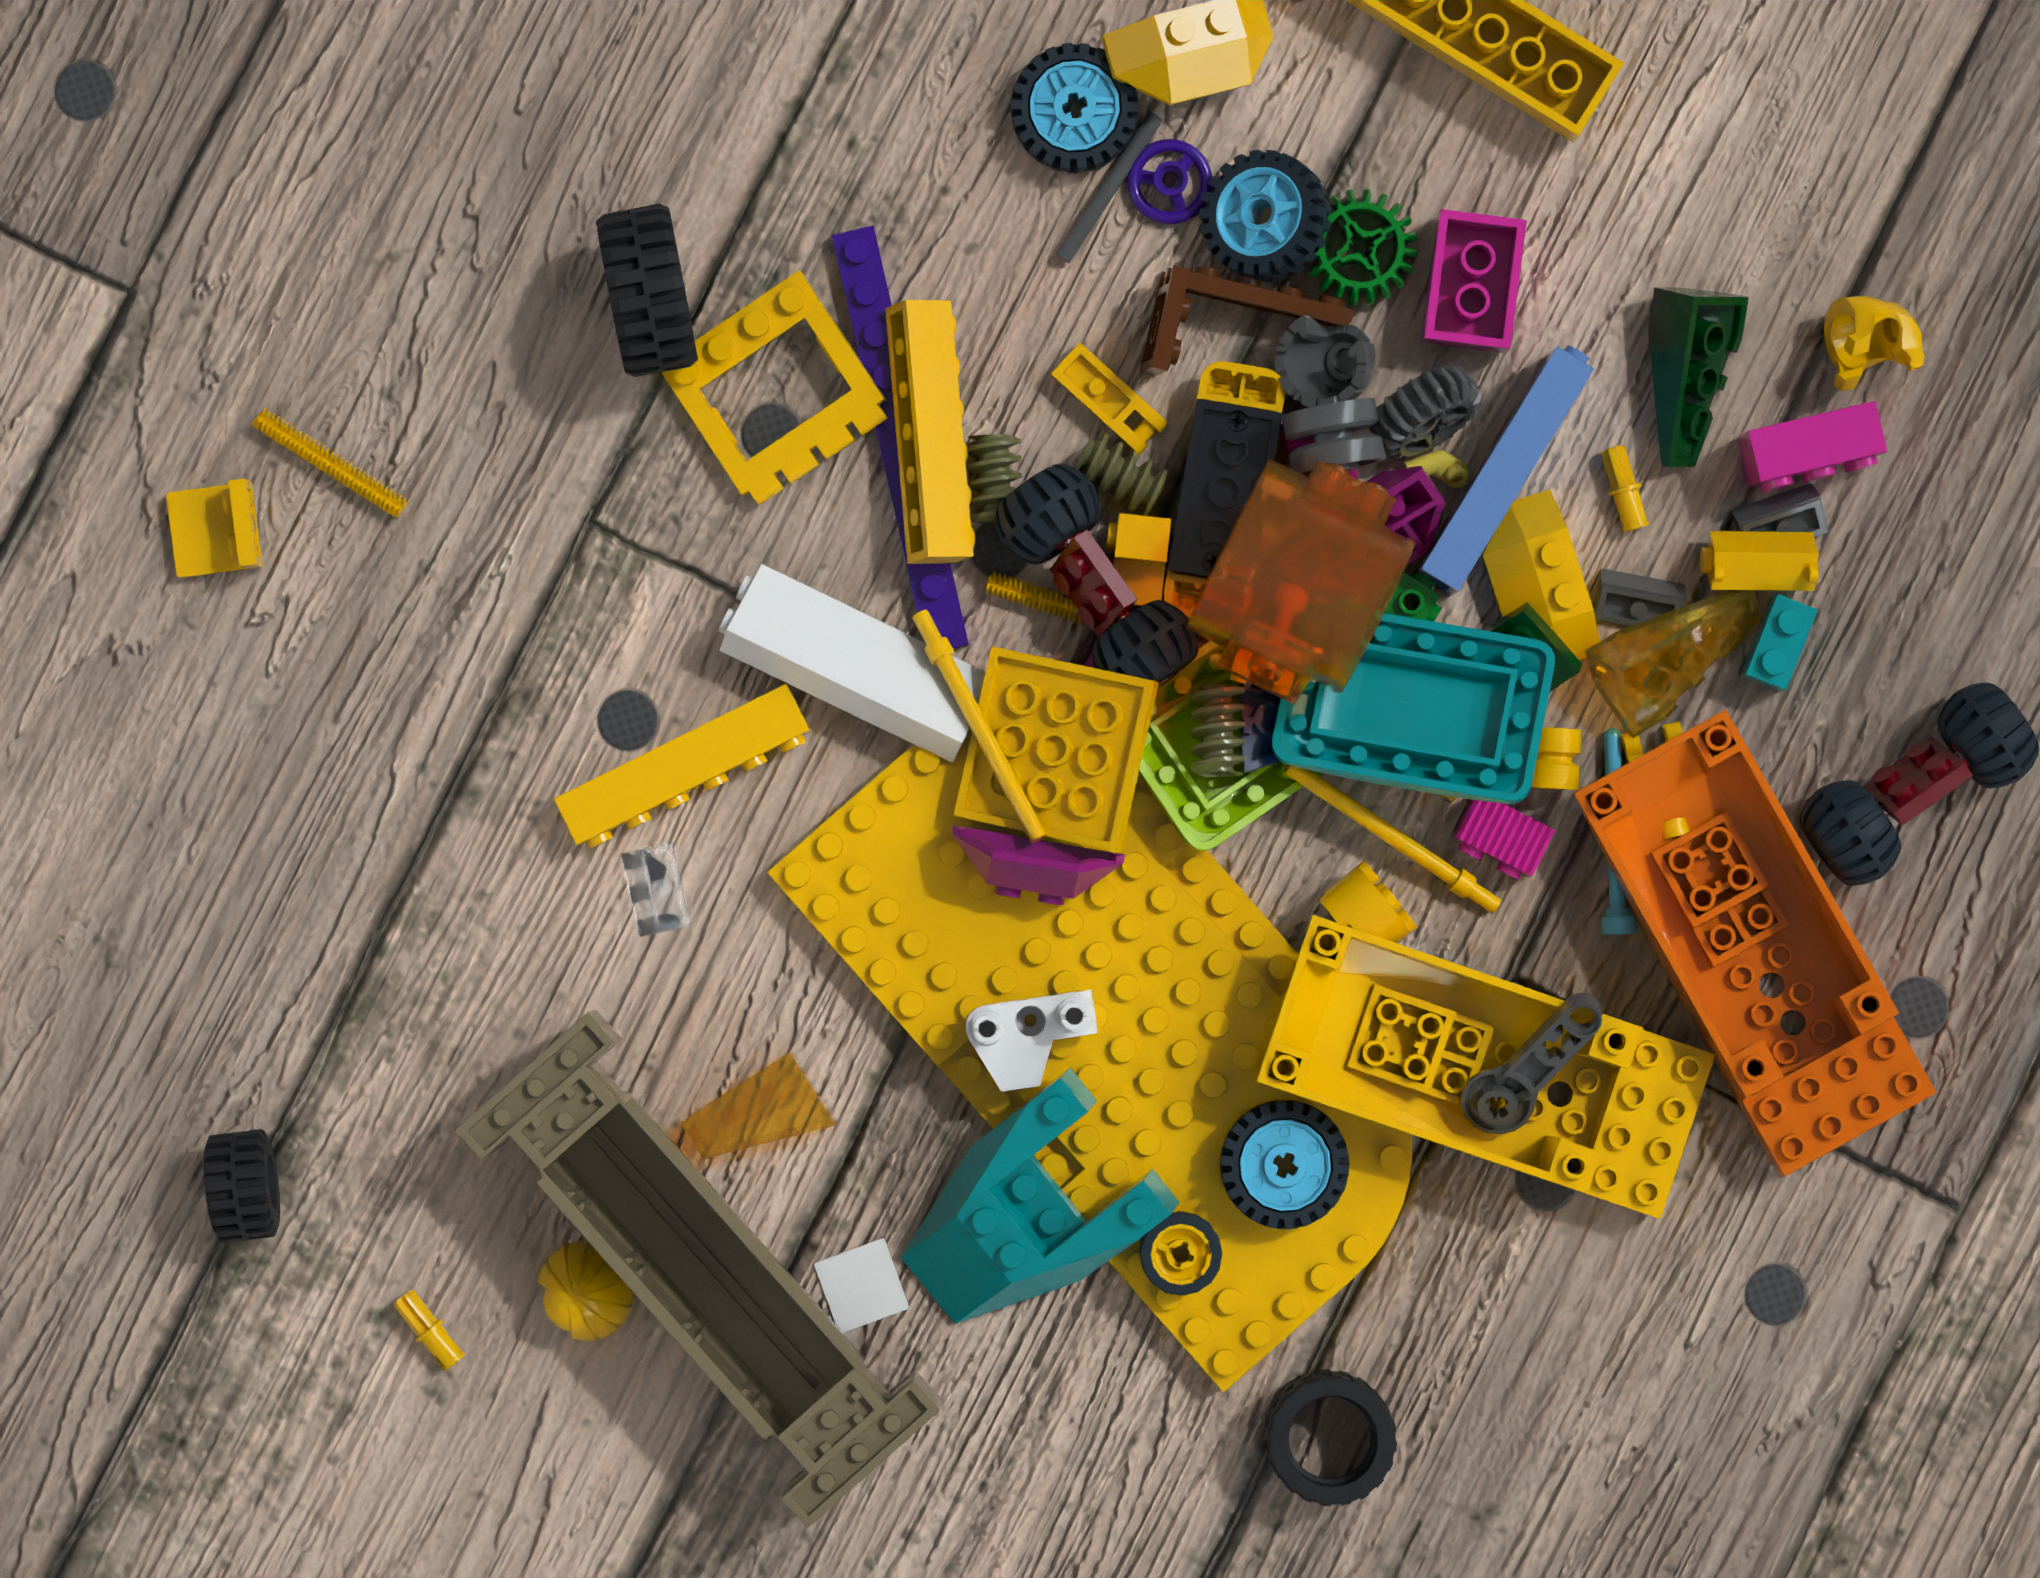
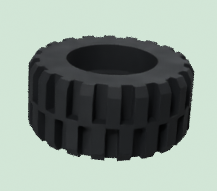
M655 204L603 214L596 221L625 373L633 377L691 367L698 360L669 207Z

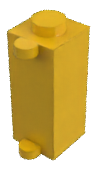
M1710 531L1708 547L1701 548L1700 571L1701 573H1707L1711 590L1815 591V583L1818 582L1819 578L1817 565L1819 552L1813 532Z

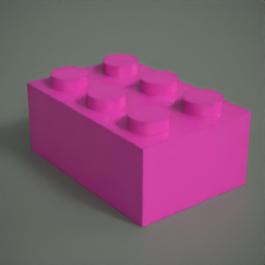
M1445 209L1439 211L1436 218L1421 343L1504 354L1510 350L1527 220Z
M1876 401L1749 430L1737 437L1748 486L1760 485L1762 493L1787 487V485L1793 484L1792 477L1802 475L1804 483L1827 478L1829 475L1836 474L1834 467L1844 465L1846 473L1869 468L1871 465L1878 464L1877 456L1888 452Z

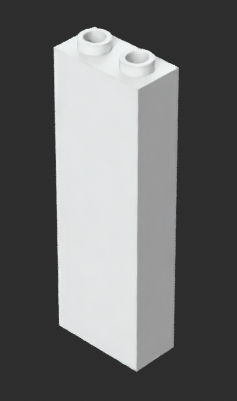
M761 564L754 579L749 576L745 577L736 596V599L742 602L737 611L728 609L719 627L718 632L725 635L719 651L920 748H924L947 761L954 762L970 726L938 666L931 664L924 651V648L927 646L925 642ZM952 656L978 704L985 671Z

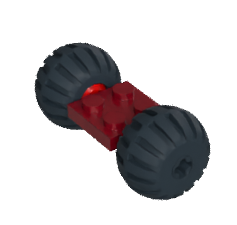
M1055 464L1038 472L1008 494L996 509V529L1003 545L1016 558L1034 565L1044 563L1061 553L1051 566L1050 571L1053 574V579L1058 589L1062 593L1067 594L1077 607L1082 623L1087 628L1092 629L1098 637L1092 649L1094 668L1159 682V684L1166 678L1171 677L1159 685V688L1176 676L1180 670L1185 669L1186 666L1194 661L1198 654L1197 635L1190 619L1178 607L1162 600L1151 601L1129 614V609L1138 599L1089 532L1095 527L1101 516L1100 500L1094 485L1083 473L1067 464Z
M1987 682L1972 684L1956 691L1946 701L1938 715L1937 727L1948 749L1933 737L1920 741L1908 750L1907 755L1893 765L1885 766L1876 771L1872 779L1863 786L1852 780L1833 782L1816 790L1806 801L1800 814L1801 828L1818 856L1842 883L1850 886L1868 884L1885 876L1894 866L1901 851V841L1888 819L1889 815L1903 826L1970 777L1982 787L1990 789L1999 788L2019 781L2033 767L2039 754L2037 737L2024 715L2001 688Z

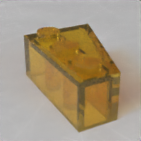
M792 1051L680 1122L703 1159L838 1124Z

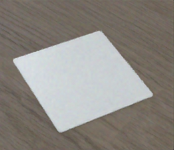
M884 1238L814 1263L834 1322L842 1333L909 1309Z

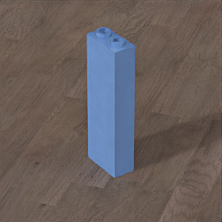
M1567 345L1565 349H1561L1557 346L1549 353L1435 539L1430 551L1418 567L1417 572L1436 583L1435 586L1452 596L1460 590L1593 372L1594 368L1586 364L1589 357L1576 348Z

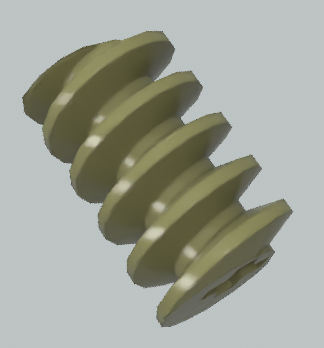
M1103 433L1096 440L1092 439L1077 462L1075 469L1080 472L1083 469L1086 470L1085 476L1092 483L1098 478L1101 479L1098 492L1102 495L1114 487L1113 501L1118 504L1129 496L1128 510L1133 513L1140 506L1144 505L1143 516H1147L1166 485L1168 470L1163 468L1152 476L1153 461L1150 459L1140 467H1137L1138 452L1135 450L1123 458L1121 457L1123 443L1118 442L1108 449L1106 448L1108 434Z
M1006 434L968 436L967 438L979 441L978 444L967 448L968 455L979 458V461L969 464L967 471L980 476V478L969 482L968 485L971 490L981 494L971 499L969 506L979 509L981 512L971 516L970 520L971 523L994 524L996 523L995 514L998 505L1008 494L1016 489L1010 486V482L1022 478V473L1011 470L1009 466L1021 461L1020 455L1009 452V448L1020 444L1021 439Z
M1223 684L1198 687L1201 691L1193 693L1190 696V701L1192 704L1202 708L1192 711L1190 718L1201 725L1193 728L1190 731V735L1193 739L1201 741V743L1193 745L1190 748V752L1193 756L1202 760L1191 765L1192 773L1205 777L1243 775V773L1234 770V765L1245 762L1246 757L1233 753V748L1246 744V740L1234 736L1233 731L1246 727V722L1234 719L1233 714L1245 710V705L1233 701V696L1245 693V688L1238 685Z

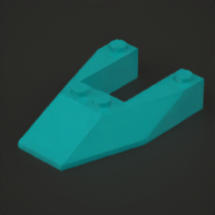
M1071 1068L1064 1071L970 1146L901 1255L903 1261L954 1324L1081 1281L1172 1214L1180 1203L1156 1172L1151 1169L1086 1220L1041 1165L1034 1154L1084 1116L1097 1102Z

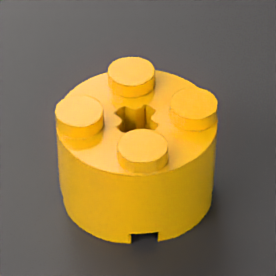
M1365 860L1317 898L1336 923L1397 944L1418 928L1403 908H1400L1402 905L1391 891L1382 884Z

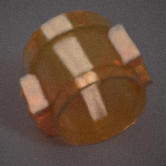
M1269 458L1220 553L1185 629L1224 647L1216 664L1217 667L1294 705L1310 680L1315 683L1318 681L1332 688L1331 691L1340 695L1363 656L1394 594L1416 543V540L1410 537L1405 538L1393 532L1392 528L1385 525L1397 499L1388 495V491L1381 485L1373 482L1364 483L1350 476L1348 471L1342 466L1332 462L1323 463L1317 460L1307 477Z

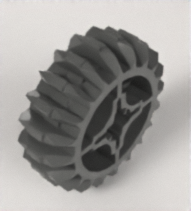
M1446 364L1443 367L1436 366L1430 372L1423 371L1415 379H1409L1408 383L1402 387H1397L1396 392L1385 397L1384 403L1377 406L1379 420L1369 430L1372 434L1382 437L1385 454L1390 460L1397 459L1400 461L1406 460L1408 457L1416 458L1420 453H1428L1433 447L1441 446L1442 442L1453 437V434L1459 429L1465 428L1466 422L1474 418L1475 412L1481 406L1482 395L1472 376L1461 365Z

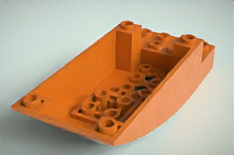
M1726 709L1574 793L1611 870L1708 1051L1715 1054V1064L1780 1178L1786 1177L1937 1093L1894 1016L1899 1014V1011ZM1685 817L1690 832L1662 840V822ZM1775 973L1782 978L1784 989L1778 997L1768 998L1761 993L1759 981L1764 974ZM1865 998L1873 1012H1866L1862 1008V1002ZM1790 1010L1798 1011L1805 1019L1804 1030L1795 1036L1786 1034L1780 1025L1782 1015ZM1752 1061H1754L1760 1072L1757 1076H1752L1747 1071V1066Z

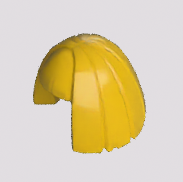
M588 1241L571 1242L569 1245L561 1246L560 1249H557L548 1257V1261L544 1262L539 1271L536 1282L545 1288L543 1307L546 1316L559 1328L570 1331L574 1340L586 1342L604 1339L617 1331L620 1325H623L631 1311L630 1304L633 1302V1291Z

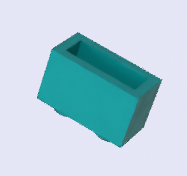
M1780 594L1771 596L1739 676L1778 692L1785 691L1818 610Z

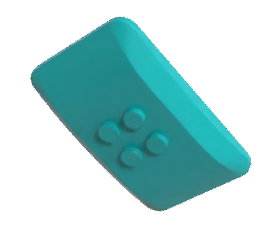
M1324 602L1309 604L1305 607L1304 613L1299 614L1290 656L1298 658L1297 671L1288 696L1281 695L1272 738L1274 754L1282 763L1359 781L1471 800L1515 804L1528 796L1532 787L1555 668V655L1549 645L1537 639Z

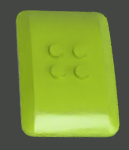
M1311 591L1307 593L1309 597L1307 605L1314 602L1327 603L1319 592ZM1271 600L1201 646L1194 661L1157 689L1139 775L1183 840L1191 848L1198 851H1207L1218 846L1304 787L1283 773L1287 764L1282 762L1243 775L1230 777H1205L1191 771V765L1202 759L1193 756L1190 752V748L1193 745L1201 743V741L1193 739L1190 735V731L1193 728L1201 725L1191 720L1190 713L1202 707L1192 704L1190 696L1201 691L1198 689L1201 686L1214 684L1240 686V682L1230 680L1232 674L1230 671L1239 649L1240 638L1271 627L1276 614L1271 607ZM1298 618L1291 620L1287 631L1291 648ZM1171 677L1166 678V679H1165L1164 681H1162L1159 685H1161L1162 683H1164L1165 681H1167V680L1170 679ZM1240 694L1233 696V701L1240 703ZM1240 712L1234 713L1233 718L1240 720ZM1240 729L1233 731V735L1240 737ZM1240 746L1233 748V753L1240 755ZM1240 763L1234 765L1235 771L1240 772ZM1313 771L1314 773H1316V774L1319 775V776H1320L1321 774H1323V773H1320V772Z

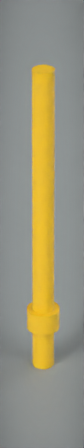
M927 609L916 613L912 619L927 645L924 651L931 664L937 665L1030 842L1036 843L1042 840L1047 835L952 657L955 652L948 638L941 636Z
M1290 765L1285 766L1283 773L1448 884L1447 889L1460 898L1468 897L1491 914L1500 906L1501 899L1476 883L1477 878L1465 869L1459 868L1457 870L1313 771Z

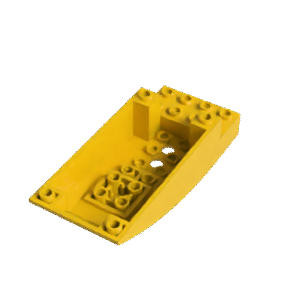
M1312 915L1256 1081L1533 1177L1661 1219L1715 1054L1645 1031L1643 1027L1602 1014V1024L1598 1032L1538 1092L1533 1113L1526 1124L1516 1131L1501 1135L1485 1133L1473 1127L1464 1117L1460 1104L1462 1091L1467 1082L1482 1070L1503 1065L1565 1001ZM1585 1007L1576 1008L1570 1013L1572 1020L1581 1024L1588 1023L1595 1017L1593 1011ZM1563 1027V1035H1564L1567 1031H1566V1029ZM1612 1034L1621 1036L1616 1049L1609 1045V1037ZM1563 1035L1554 1043L1546 1040V1049L1550 1050L1554 1046L1561 1049ZM1558 1081L1568 1084L1572 1092L1569 1103L1561 1107L1551 1104L1547 1096L1550 1085ZM1491 1097L1490 1106L1497 1108V1104H1499L1500 1108L1505 1107V1099L1498 1097V1100L1495 1101V1098ZM1570 1159H1577L1579 1163L1576 1172L1570 1173L1567 1170V1163Z

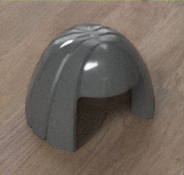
M1304 315L1288 327L1289 331L1283 333L1279 340L1281 345H1278L1276 348L1278 355L1275 356L1276 373L1281 376L1279 381L1288 395L1294 396V400L1300 401L1301 404L1308 407L1354 400L1369 385L1375 366V348L1365 332L1357 326L1350 324L1345 326L1337 325L1328 329L1317 320Z

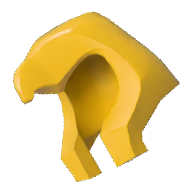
M1868 296L1842 297L1831 303L1825 315L1824 336L1828 355L1839 372L1836 374L1834 386L1839 391L1854 390L1862 376V372L1866 368L1882 361L1890 360L1906 365L1909 371L1922 367L1924 364L1922 334L1916 320L1907 309L1897 303Z

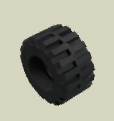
M263 1129L210 1135L204 1149V1186L211 1226L218 1240L221 1243L274 1237L280 1223V1192L274 1151L267 1134Z

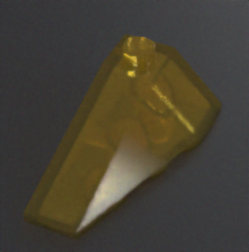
M1728 590L1620 629L1585 650L1594 685L1629 736L1634 738L1668 718L1678 707L1675 701L1690 686L1697 688L1706 679L1703 675L1705 670L1718 657H1727L1761 622L1754 590Z

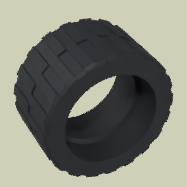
M1329 1369L1319 1370V1372L1315 1373L1308 1372L1284 1386L1283 1391L1278 1396L1276 1395L1271 1403L1272 1407L1265 1419L1266 1429L1264 1433L1267 1456L1278 1479L1280 1478L1285 1487L1292 1493L1298 1494L1301 1499L1310 1503H1320L1321 1506L1337 1504L1343 1506L1370 1495L1369 1493L1374 1488H1378L1382 1484L1385 1475L1391 1470L1394 1463V1453L1397 1452L1395 1422L1381 1396L1366 1381L1340 1370L1339 1372L1330 1371ZM1324 1397L1342 1398L1356 1405L1365 1415L1371 1433L1370 1447L1362 1463L1352 1472L1335 1478L1319 1477L1302 1468L1295 1460L1289 1443L1290 1428L1297 1413L1308 1403Z

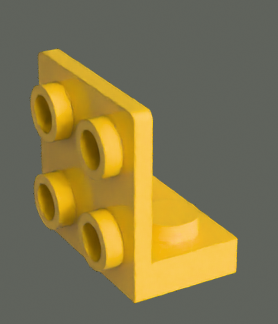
M246 478L228 480L227 485L167 493L166 499L174 561L178 577L185 578L263 567L253 484Z

